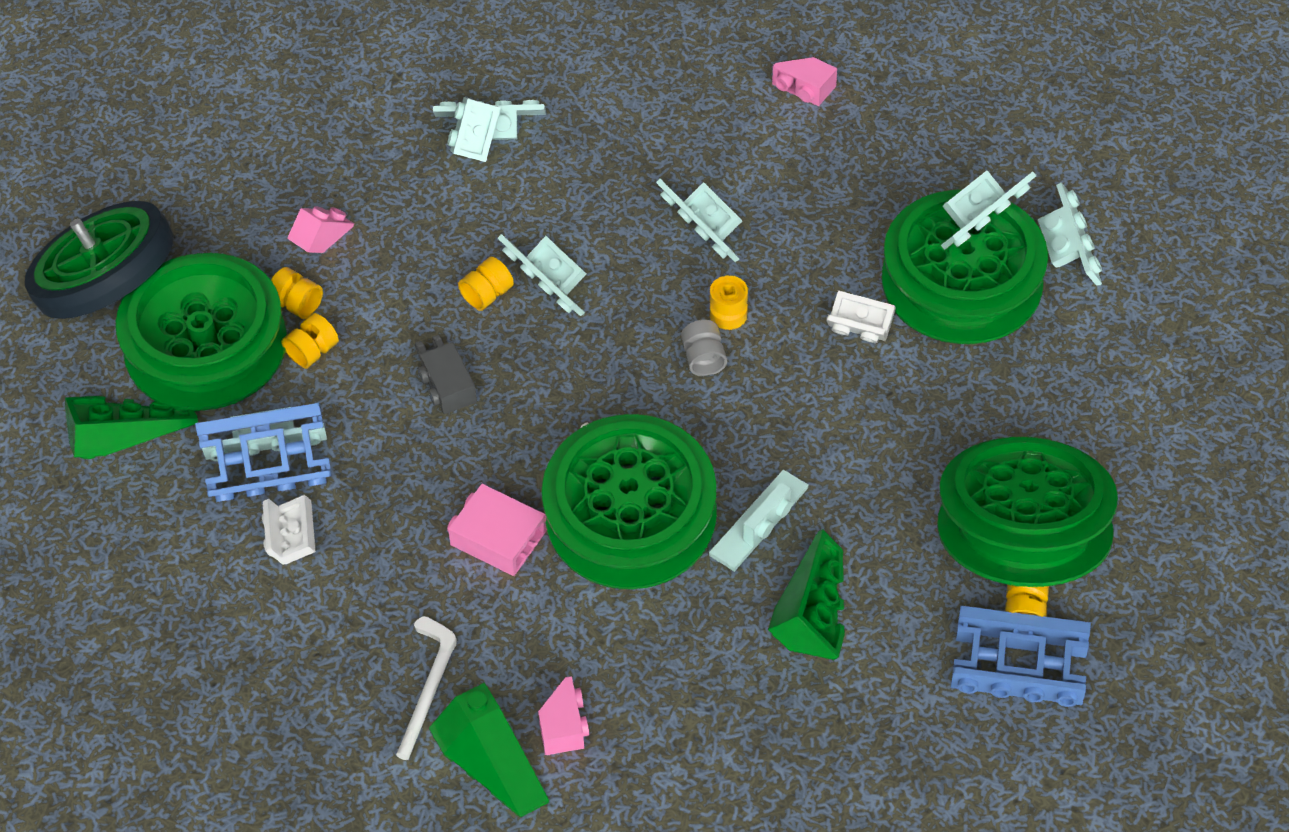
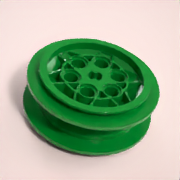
M962 190L933 193L914 201L904 208L893 220L887 231L884 243L882 288L888 304L895 305V314L908 326L923 335L943 342L978 344L994 341L1015 332L1032 317L1042 297L1043 278L1048 263V250L1044 235L1039 226L1024 210L1010 202L1011 205L998 215L995 211H992L988 215L991 221L977 231L974 227L968 231L971 237L960 246L956 247L953 243L944 250L941 245L957 233L960 227L943 208V205Z
M197 253L180 256L162 263L144 283L123 297L116 316L117 340L124 354L125 365L133 383L152 400L180 410H212L244 400L261 389L273 377L280 367L286 352L282 346V339L287 336V330L276 287L270 278L258 267L231 255Z
M624 414L593 421L581 427L563 441L552 455L544 473L542 501L550 542L557 555L571 570L596 584L617 589H642L668 582L694 565L712 539L717 519L716 478L711 461L702 446L689 433L663 419L647 415ZM628 464L634 465V466L631 467V468H624V467H623L624 465H628ZM653 477H661V478H662V479H660V480H651V478H653ZM600 479L607 480V481L604 482V483H597V482H596V481H598V480H600ZM655 504L663 505L661 508H653L651 506ZM599 507H607V508H608L607 510H604V511L596 510V509L599 508ZM635 520H636V522L631 523V524L625 523V521H635Z
M1036 437L993 439L962 451L950 461L942 474L939 492L942 505L937 521L940 541L956 562L981 577L1003 584L1024 587L1064 584L1092 572L1106 559L1111 550L1114 537L1112 520L1118 504L1117 488L1109 472L1098 461L1079 449L1057 441Z

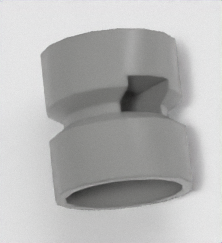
M698 320L683 328L681 339L690 371L694 375L705 376L716 374L723 370L727 364V357L724 346L721 343L718 325L711 320Z

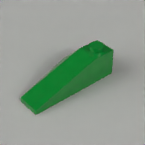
M102 396L65 397L68 438L74 458L93 459L96 456H106L198 423L195 411L168 407L156 401L152 402L149 406H142L141 404L134 403V399H124L123 404L106 402V397Z
M485 682L456 696L429 727V731L443 755L451 762L454 761L473 780L476 779L495 798L517 816L522 817L549 803L542 785Z

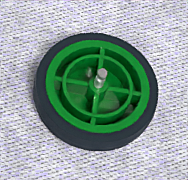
M129 201L103 208L81 220H73L68 228L53 238L37 254L26 272L25 288L33 303L48 317L66 319L92 313L118 301L144 283L167 258L173 245V232L165 216L152 203Z

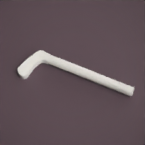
M425 616L416 620L414 623L415 629L418 633L439 641L440 647L396 754L397 757L403 760H408L449 658L457 643L456 636L452 631Z

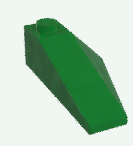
M824 529L816 534L776 604L768 630L789 651L835 660L839 657L845 636L844 625L838 624L837 610L844 609V600L839 598L837 584L844 581L843 549Z

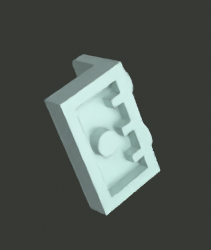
M466 97L463 98L462 103L458 102L454 118L458 119L456 129H451L447 145L451 146L450 151L453 154L486 162L500 107Z

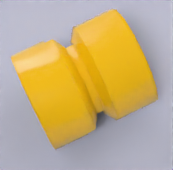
M488 257L476 268V271H471L458 282V288L463 298L478 311L485 310L496 300V296L503 295L514 285L513 277L507 267L494 257Z
M289 267L280 269L272 277L271 281L276 287L282 308L286 306V309L301 319H307L319 307L323 297V289L320 285L308 278H303L301 274Z
M729 275L722 276L714 280L710 286V319L721 329L733 330L739 328L747 320L748 287L741 278Z
M313 313L300 324V329L292 330L282 339V346L294 362L307 369L320 359V353H327L338 343L339 339L333 326L321 315Z
M1007 584L1005 611L1047 617L1046 603L1048 602L1049 586L1024 587Z

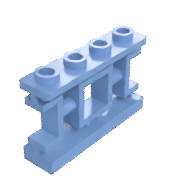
M320 403L195 423L200 448L216 446L220 476L205 479L208 490L207 495L208 497L215 496L216 502L235 499L234 493L246 491L247 497L265 494V488L277 486L278 492L296 489L295 482L308 481V486L326 484V477L332 476L329 458L313 459L309 430L324 428ZM306 418L313 419V423L301 425L302 441L286 443L283 428L273 430L270 428L271 424ZM251 428V433L239 435L242 451L224 454L221 438L209 440V435ZM277 436L282 466L253 471L248 440ZM306 453L308 468L321 466V472L280 479L278 476L280 472L290 471L288 455ZM244 463L246 478L259 476L260 482L217 489V483L229 481L227 466Z
M960 606L956 641L972 643L970 661L954 659L951 688L959 689V691L967 694L977 691L991 693L998 698L1009 696L1023 697L1029 702L1053 701L1065 707L1082 705L1086 692V676L1070 674L1071 656L1082 658L1087 656L1091 622ZM980 635L999 638L998 649L980 647ZM1045 645L1064 646L1063 657L1045 655ZM1005 647L1036 651V670L1005 666ZM978 659L997 662L996 672L977 670ZM1043 669L1062 670L1061 681L1042 679Z

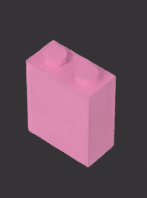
M481 484L475 493L472 492L467 497L464 508L459 515L453 516L447 528L450 545L515 576L546 533V515Z

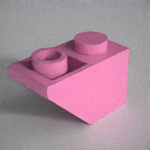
M812 57L779 62L773 66L772 84L781 91H787L798 96L804 102L820 106L836 87L837 68L817 58Z
M314 206L313 209L301 208L287 239L307 252L324 253L354 226V223L345 218V212L331 207L330 210H325L318 206Z
M572 676L565 677L538 711L545 755L584 749L583 737L589 736L586 716L580 717L578 708L584 707L581 689H574Z

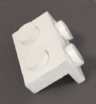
M838 291L831 315L828 314L827 323L832 327L833 332L848 336L849 332L860 334V338L867 342L877 343L878 339L886 341L896 307L895 305Z
M300 496L279 506L270 499L263 501L262 522L265 528L263 544L269 556L274 557L281 564H288L316 552L312 504L307 496Z

